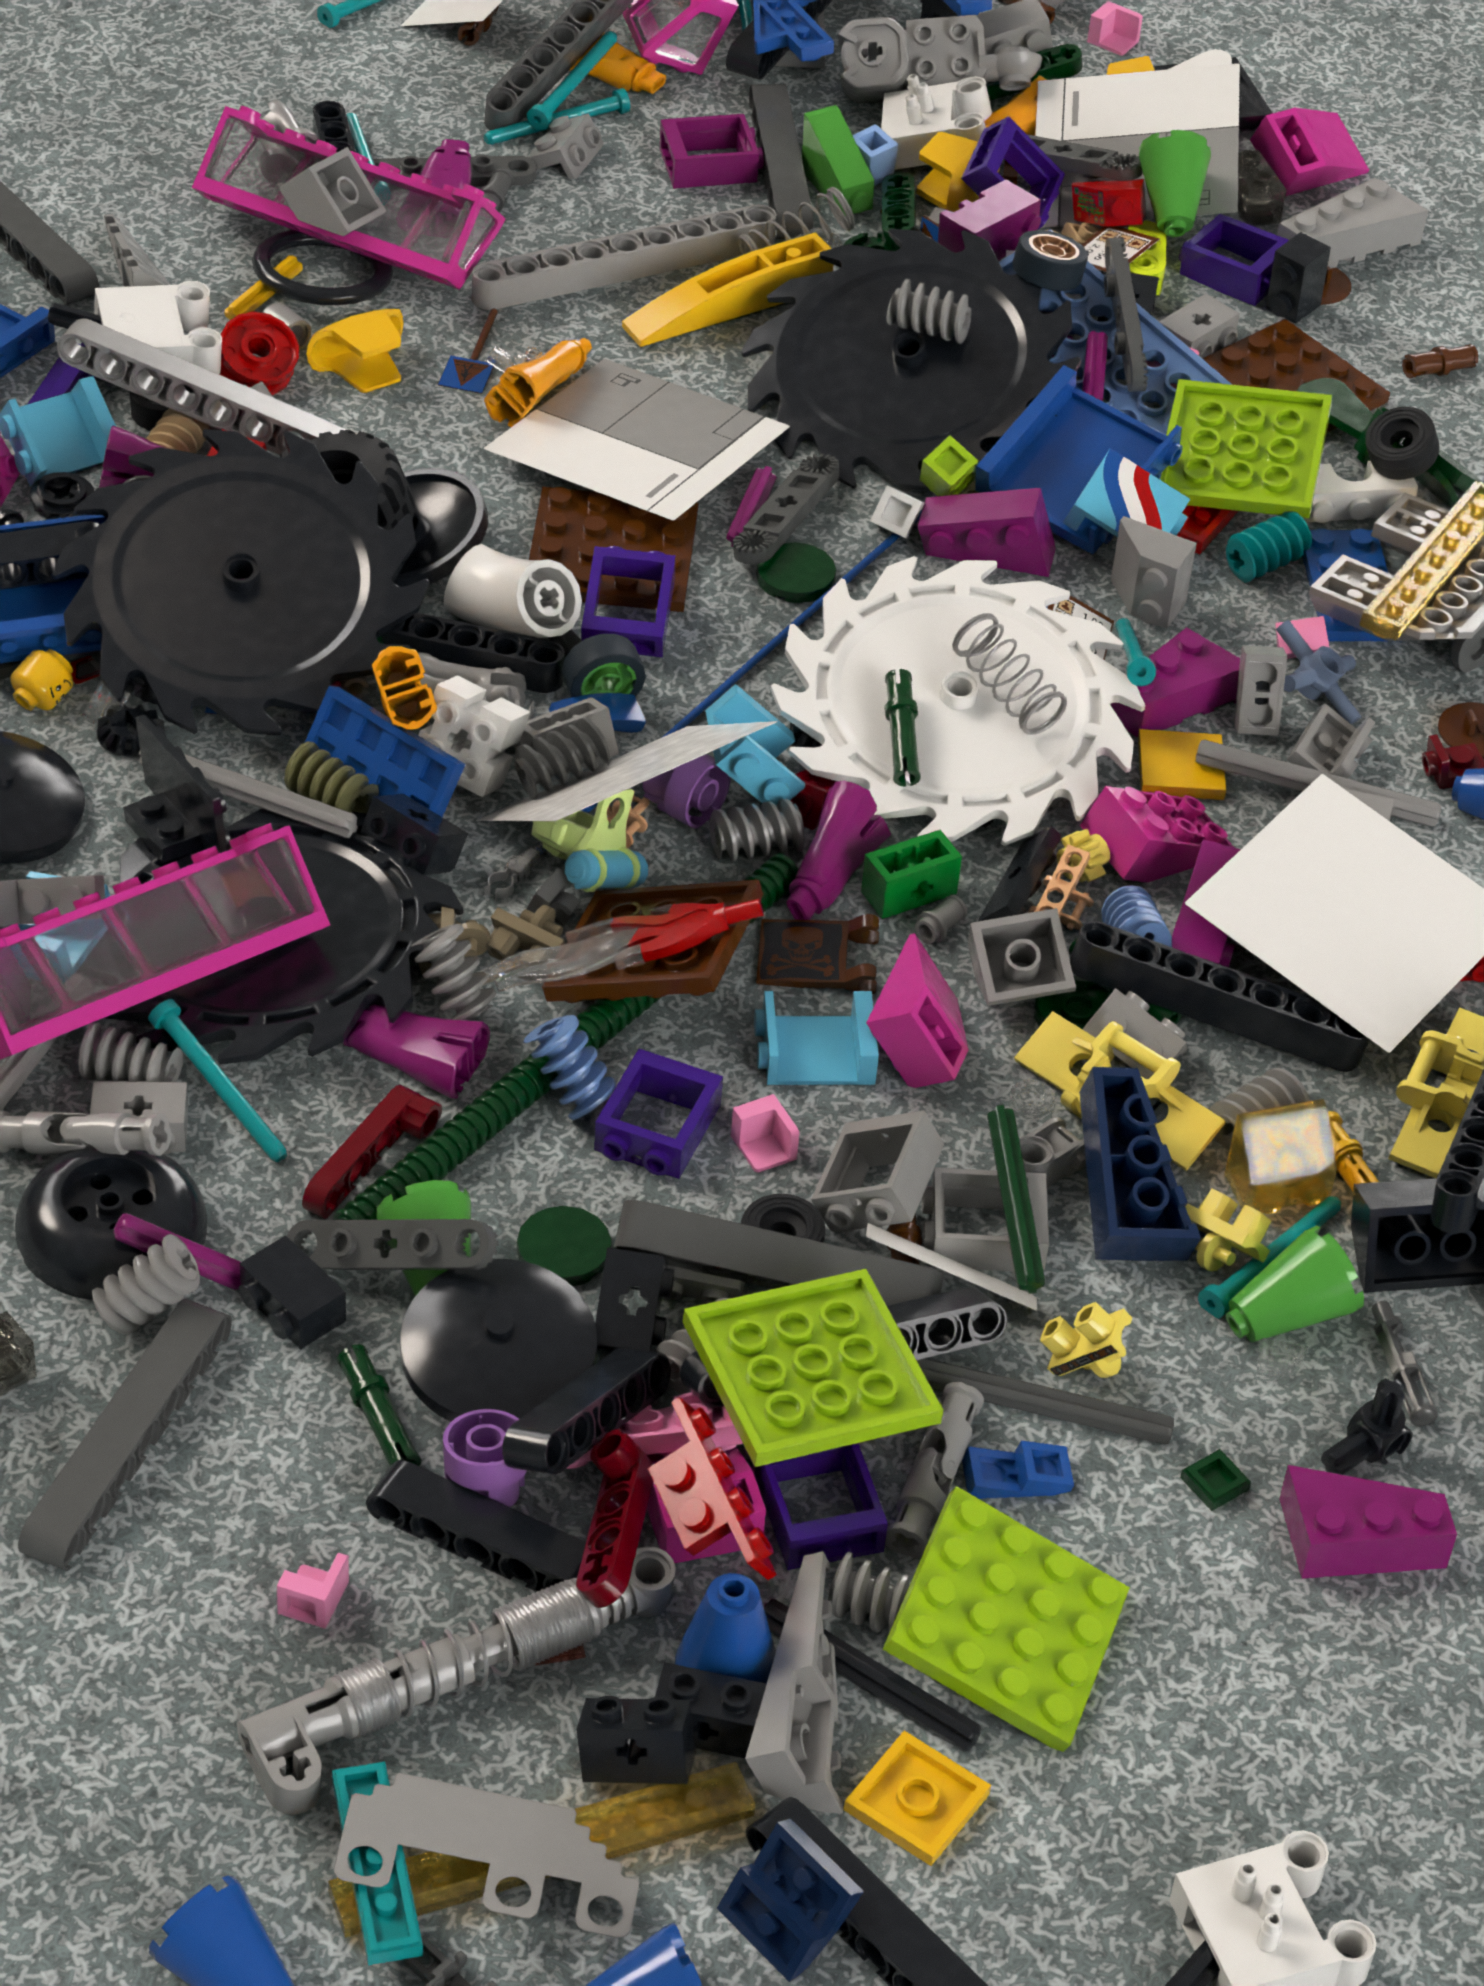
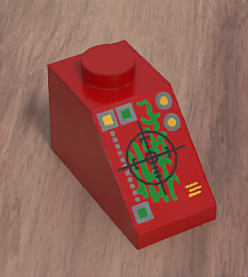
M1144 179L1072 183L1074 220L1105 227L1143 224L1146 217Z

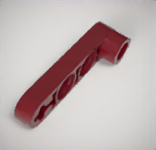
M396 1085L313 1176L302 1198L303 1208L327 1219L356 1187L352 1185L360 1175L365 1177L382 1158L378 1155L386 1146L391 1148L404 1132L418 1139H426L436 1128L442 1114V1105L405 1086Z
M620 1429L606 1433L602 1440L593 1446L590 1453V1460L604 1475L581 1560L576 1587L597 1608L606 1607L614 1603L621 1597L628 1586L653 1485V1479L647 1468L654 1465V1463L627 1433L624 1434Z

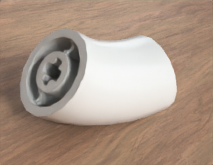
M483 544L472 547L464 554L455 566L444 592L445 610L452 615L474 625L536 638L561 636L568 632L578 620L582 604L579 584L573 573L562 563L550 559H519L495 551Z

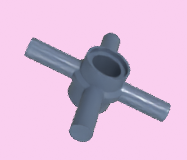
M1290 620L1282 623L1276 630L1300 661V666L1292 674L1285 676L1284 690L1287 692L1298 690L1303 696L1311 700H1317L1325 694L1340 716L1351 725L1359 721L1362 716L1338 685V680L1346 672L1355 668L1356 661L1351 655L1340 657L1337 652L1326 646H1321L1313 652Z

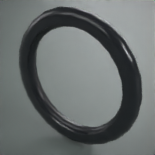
M295 230L276 233L266 238L256 248L252 258L255 274L269 289L284 297L317 305L339 306L370 300L381 294L388 287L393 276L391 265L358 254L370 262L375 270L372 278L363 283L348 287L325 288L292 281L279 274L271 266L270 261L275 254L285 249L307 245L341 248Z

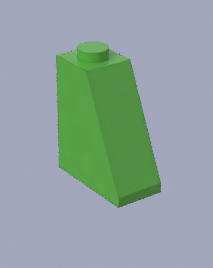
M833 105L804 113L802 162L805 176L820 193L826 194L827 189L836 187L847 200L853 214L873 209L875 180L840 109ZM833 194V197H834L835 202L837 203V205L840 207V209L842 210V212H843L844 215L846 216V214H845V212H844V210H843L841 204L839 203L838 199H837V198L834 196V194Z

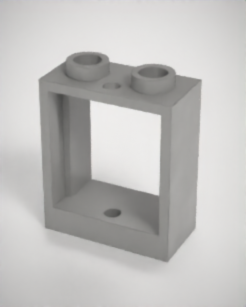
M925 1110L846 1122L811 1198L830 1231L842 1232L867 1228L868 1223L878 1227L912 1222L944 1146V1142ZM881 1133L887 1134L889 1137H885ZM896 1163L887 1184L861 1188L870 1167Z
M935 1167L932 1186H927L922 1196V1214H930L931 1221H924L922 1247L931 1249L975 1270L1014 1272L1008 1236L945 1233V1206L1003 1209L997 1171ZM1026 1172L1042 1265L1045 1271L1049 1248L1046 1173Z

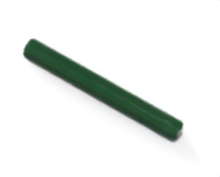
M997 1105L995 1110L988 1113L987 1120L1016 1283L1019 1290H1027L1028 1294L1037 1293V1289L1044 1287L1045 1275L1017 1123L1013 1109L1005 1108L1004 1105Z

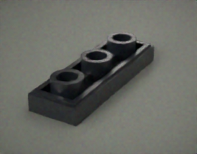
M1052 825L1022 842L978 921L1025 914L1027 912V909L1024 907L1027 899L1033 896L1041 887L1042 882L1039 878L1042 872L1048 869L1057 857L1054 851L1061 840V834Z

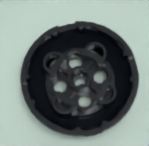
M88 1145L84 1149L70 1151L55 1158L31 1180L18 1205L15 1235L18 1249L24 1258V1263L38 1279L64 1294L93 1300L92 1290L96 1287L104 1289L103 1281L106 1276L111 1274L118 1276V1270L123 1265L133 1266V1259L137 1255L143 1254L148 1257L146 1252L115 1239L113 1231L122 1214L128 1213L200 1245H204L207 1235L206 1207L202 1194L189 1173L165 1154L153 1156L147 1151H129L125 1155L101 1153L93 1146ZM80 1213L87 1215L85 1220L81 1222L76 1221Z

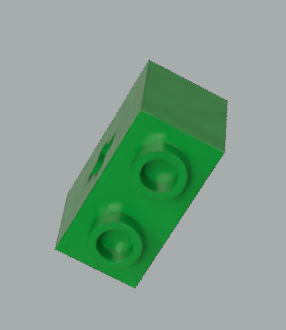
M941 829L867 853L864 859L861 893L882 919L944 899L950 895H956L962 856Z

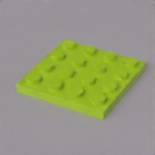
M1179 379L1166 436L1169 435L1176 425L1182 427L1180 445L1183 446V450L1176 464L1172 467L1168 465L1161 473L1160 480L1188 497L1190 501L1187 505L1272 515H1282L1285 512L1294 511L1303 518L1310 519L1332 406V395Z
M867 1269L684 1309L683 1324L755 1467L941 1424L944 1410Z
M956 1486L947 1496L883 1650L1050 1748L1064 1752L1072 1743L1130 1587Z

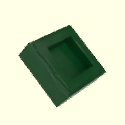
M1221 1449L1184 1468L1180 1477L1211 1511L1249 1491L1251 1481Z

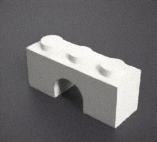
M1367 461L1363 481L1345 480L1334 472L1331 464H1320L1310 519H1303L1306 523H1326L1337 520H1364L1366 518L1381 517L1404 493L1416 497L1418 485L1414 478L1395 480L1384 477L1376 471L1371 461Z

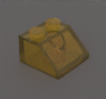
M1324 1099L1237 1114L1224 1175L1241 1209L1244 1205H1248L1264 1214H1270L1282 1207L1297 1204L1313 1206L1331 1196L1337 1168L1328 1110Z

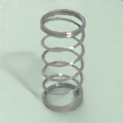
M830 187L827 189L826 194L819 193L817 195L816 208L809 203L802 202L799 207V217L792 212L785 211L782 216V227L777 222L768 220L765 225V236L755 229H751L748 235H740L738 238L742 255L749 253L746 244L749 246L750 252L758 250L757 245L751 238V233L754 232L768 246H772L768 235V224L771 223L780 229L786 241L792 240L785 226V216L788 214L798 221L804 235L811 234L803 222L802 207L804 205L810 207L817 214L827 238L833 240L831 229L820 213L819 198L821 196L827 198L835 219L846 231H851L855 226L852 210L843 194L836 187ZM833 194H834V196L838 199L839 203L841 204V206H842V208H843V210H844V212H845V214H846V217H845L844 213L842 212V210L840 209V207H839V206L837 205V203L835 202L834 197H833Z
M983 613L973 617L956 633L952 644L953 651L960 657H967V667L973 672H980V682L986 687H993L992 693L994 698L999 702H1006V711L1010 716L1019 717L1018 722L1024 733L1036 735L1052 727L1065 712L1067 697L1061 692H1056V685H1044L1028 698L1020 714H1014L1010 710L1009 702L1019 700L1032 692L1040 684L1043 678V670L1034 669L1025 673L1013 685L1007 699L1000 698L996 693V687L1008 684L1019 677L1028 667L1030 655L1020 654L1015 656L998 672L994 684L987 683L982 673L995 669L1006 662L1016 650L1017 641L1015 639H1007L1000 642L987 654L981 668H974L969 658L980 655L993 647L1003 635L1004 626L999 624L998 619L992 613ZM986 619L993 620V625L985 628L978 634L969 649L965 651L958 649L960 640L971 627ZM998 627H999V628H1000V633H999L998 637H997L991 644H989V643L993 640V638L995 637V635H996V633H997V630H998ZM990 630V632L987 634V636H986L980 643H978L977 645H975V644L977 643V641H978L986 632H988V631ZM1008 642L1014 643L1012 650L1004 659L989 668H984L987 660L998 648ZM1021 657L1027 658L1025 665L1017 674L1006 681L997 683L1001 674L1009 665ZM1035 672L1040 673L1037 682L1030 689L1015 698H1010L1016 687L1027 676ZM1050 687L1053 688V692L1042 695L1028 706L1032 699L1041 691ZM1053 698H1061V704L1052 717L1038 727L1026 728L1027 721L1032 714L1047 706Z

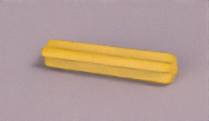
M289 255L273 269L282 276L292 280L303 271V265L297 260L296 256ZM259 280L225 309V317L231 320L239 314L253 312L276 292L269 289Z

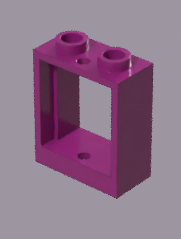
M744 114L661 119L659 149L673 189L757 182L758 169H763L764 165L763 151L761 147L756 146L755 130L753 127L749 128ZM735 148L737 151L691 156L687 154V151Z

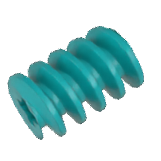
M1288 511L1282 515L1271 517L1267 521L1244 529L1243 532L1233 534L1228 539L1226 545L1228 566L1242 582H1251L1255 577H1262L1266 572L1275 571L1278 567L1288 565L1290 561L1299 560L1303 555V551L1311 547L1312 534L1306 521L1297 512Z

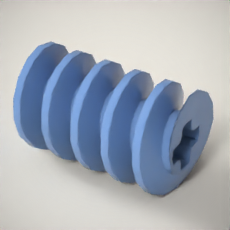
M1134 885L1122 886L1105 899L1102 907L1103 923L1172 947V936L1150 894L1142 887Z
M566 1015L554 1018L536 1027L524 1038V1043L536 1040L540 1043L531 1056L533 1059L544 1056L549 1058L540 1071L542 1074L554 1071L558 1073V1076L549 1086L551 1089L567 1088V1092L559 1099L561 1105L572 1102L576 1103L577 1106L568 1115L569 1119L575 1120L589 1114L604 1103L614 1091L616 1082L610 1076L604 1077L607 1067L605 1063L595 1061L597 1057L596 1048L585 1046L588 1042L587 1033L582 1030L575 1031L579 1026L578 1018L574 1015Z

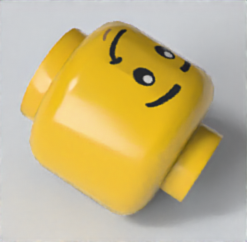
M52 649L47 651L33 650L10 676L11 685L15 690L13 698L20 706L29 711H32L35 707L45 711L52 710L73 687L72 666L61 654Z

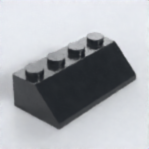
M1437 1178L1354 1184L1351 1230L1359 1278L1364 1293L1484 1284V1199L1472 1227L1466 1232L1453 1234L1437 1229L1430 1220Z

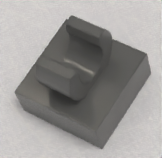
M557 867L535 893L526 909L535 913L542 905H548L556 911L555 922L564 926L573 916L572 913L579 906L580 901L574 895L564 892L570 881H568L565 872Z

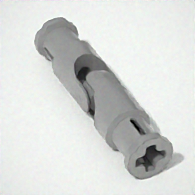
M0 1111V1153H6L11 1148L26 1149L29 1153L64 1154L84 1149L86 1146L91 1145L101 1153L125 1155L129 1151H147L150 1155L161 1156L168 1150L171 1142L169 1120L162 1113H153L148 1118L132 1117L129 1113L103 1112L87 1115L85 1113L32 1111L26 1116H12L10 1112Z
M963 1382L946 1384L941 1396L942 1408L944 1410L941 1424L928 1426L917 1457L897 1501V1517L895 1522L887 1528L885 1544L892 1551L914 1558L921 1557L928 1543L927 1534L931 1525L936 1524L949 1495L954 1476L972 1437L971 1423L974 1416L979 1415L984 1403L982 1394L975 1387Z

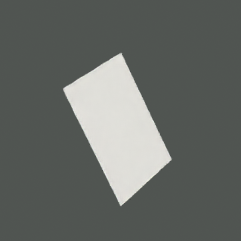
M425 0L401 26L484 21L503 0Z

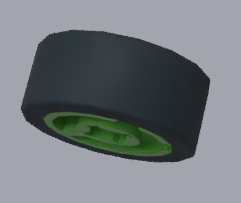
M599 634L586 638L573 647L565 657L562 667L564 681L571 697L600 693L632 694L636 697L642 690L646 679L644 666L636 647L628 638L617 634Z

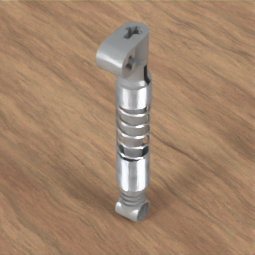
M650 1546L638 1548L626 1590L620 1598L606 1607H594L576 1587L577 1578L564 1580V1582L541 1589V1591L527 1595V1597L513 1601V1603L509 1602V1604L493 1609L492 1627L480 1631L476 1622L469 1619L468 1629L470 1636L461 1639L459 1635L452 1634L451 1631L445 1629L443 1632L444 1638L429 1644L425 1640L420 1639L419 1648L405 1654L395 1649V1658L383 1663L376 1658H372V1660L326 1678L322 1688L237 1722V1733L243 1752L268 1801L276 1810L292 1815L305 1813L315 1806L320 1797L322 1763L315 1749L316 1747L340 1737L353 1740L357 1737L360 1738L361 1735L365 1736L366 1733L370 1734L371 1731L375 1732L376 1729L380 1730V1727L384 1728L385 1725L389 1726L390 1723L399 1722L401 1716L404 1718L410 1717L414 1707L424 1704L427 1707H435L439 1696L446 1693L452 1697H459L464 1686L470 1683L477 1687H483L488 1680L489 1667L499 1676L508 1677L512 1668L521 1671L531 1667V1665L545 1661V1659L559 1655V1653L563 1654L564 1651L568 1652V1650L577 1648V1646L591 1642V1640L599 1637L601 1630L607 1627L608 1624H615L620 1619H627L631 1614L642 1617L659 1615L666 1610L671 1600L676 1570L674 1561L667 1552L660 1548ZM640 1580H651L656 1584H645ZM507 1659L509 1661L506 1672H501L493 1666ZM484 1669L483 1680L476 1682L475 1673ZM293 1757L292 1775L286 1776V1760Z

